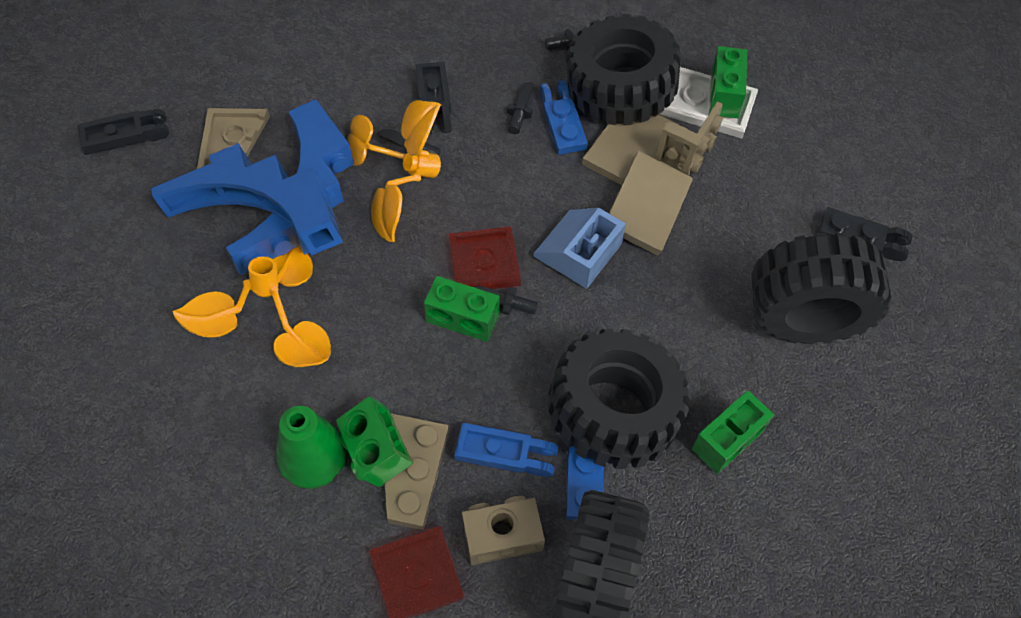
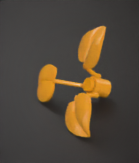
M416 100L408 105L401 125V134L406 139L404 146L407 149V154L370 144L373 125L368 117L356 115L351 120L347 141L350 145L354 161L353 166H359L364 162L367 149L403 159L404 170L408 171L411 175L388 181L385 188H378L372 200L371 220L377 233L389 242H395V230L402 208V194L396 185L411 181L420 182L421 177L435 178L440 171V157L437 154L422 150L441 106L440 103Z
M299 246L274 259L262 256L251 260L248 265L249 279L243 281L244 287L236 305L229 295L214 291L201 294L190 300L183 307L173 311L177 322L189 332L202 337H219L228 334L237 327L238 323L235 314L242 310L249 290H252L260 297L272 295L282 326L287 332L279 335L274 341V353L279 361L288 366L307 367L326 362L331 354L329 337L319 325L309 321H302L293 329L290 327L278 294V283L287 287H294L306 282L312 276V260L308 253L303 254Z

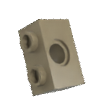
M515 496L506 499L504 504L490 506L488 503H480L469 507L468 511L462 512V522L471 566L540 552L544 549L545 539L535 498L526 499L525 496ZM498 522H506L512 527V530L508 534L500 535L495 533L492 527Z

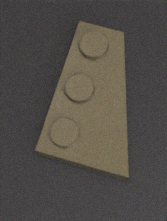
M208 108L197 169L211 164L209 155L238 143L248 157L270 118L268 109Z
M391 414L413 464L385 483L387 520L391 524L424 530L449 433V425Z

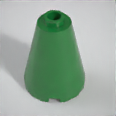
M294 406L285 411L280 419L276 446V464L280 473L285 479L299 488L315 489L328 485L346 465L348 451L340 442L341 432L306 406Z

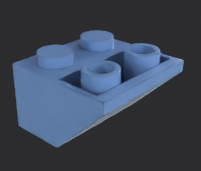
M600 208L569 210L534 252V257L587 289L622 245L626 223Z

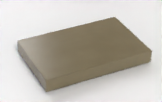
M652 115L648 121L642 123L634 121L632 125H624V123L616 122V125L608 124L583 157L582 165L622 185L638 151L655 159L662 130L666 123L671 120L661 115L656 117Z
M638 151L609 211V214L626 223L623 238L659 256L665 246L693 178Z

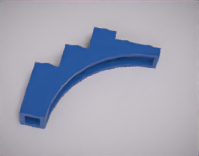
M315 99L289 111L294 131L301 143L300 164L296 174L314 167L326 189L331 207L334 208L336 205L344 202L339 181L334 174L352 166L354 161L348 141ZM274 213L248 235L226 247L239 275L248 272L250 261L257 257L264 256L274 259L298 246L304 255L309 253L293 225Z
M239 143L209 155L211 164L151 188L152 197L168 218L193 209L213 205L237 204L261 208L277 214L292 224L311 256L343 243L326 189L314 167L288 177L276 155L251 164Z

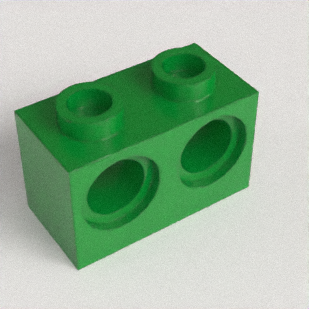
M718 46L711 69L709 114L718 101L723 104L720 116L739 118L746 97L748 49Z
M436 276L424 302L426 322L488 342L499 317L500 296Z
M747 390L698 435L691 450L718 475L765 431L775 414Z
M367 397L336 419L341 432L340 442L349 452L353 461L351 469L360 481L365 480L380 487L413 464L388 407L374 398Z

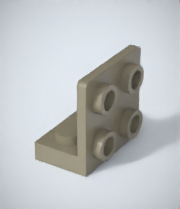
M717 101L697 134L683 126L668 121L662 130L655 159L688 176L691 172L696 174L704 160L702 155L704 152L709 153L717 139V136L713 134L717 133L724 117L720 116L723 104Z

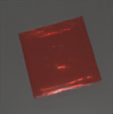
M511 226L449 234L455 282L471 287L484 286L490 289L521 286V276Z
M441 526L369 550L389 618H413L464 599V594Z

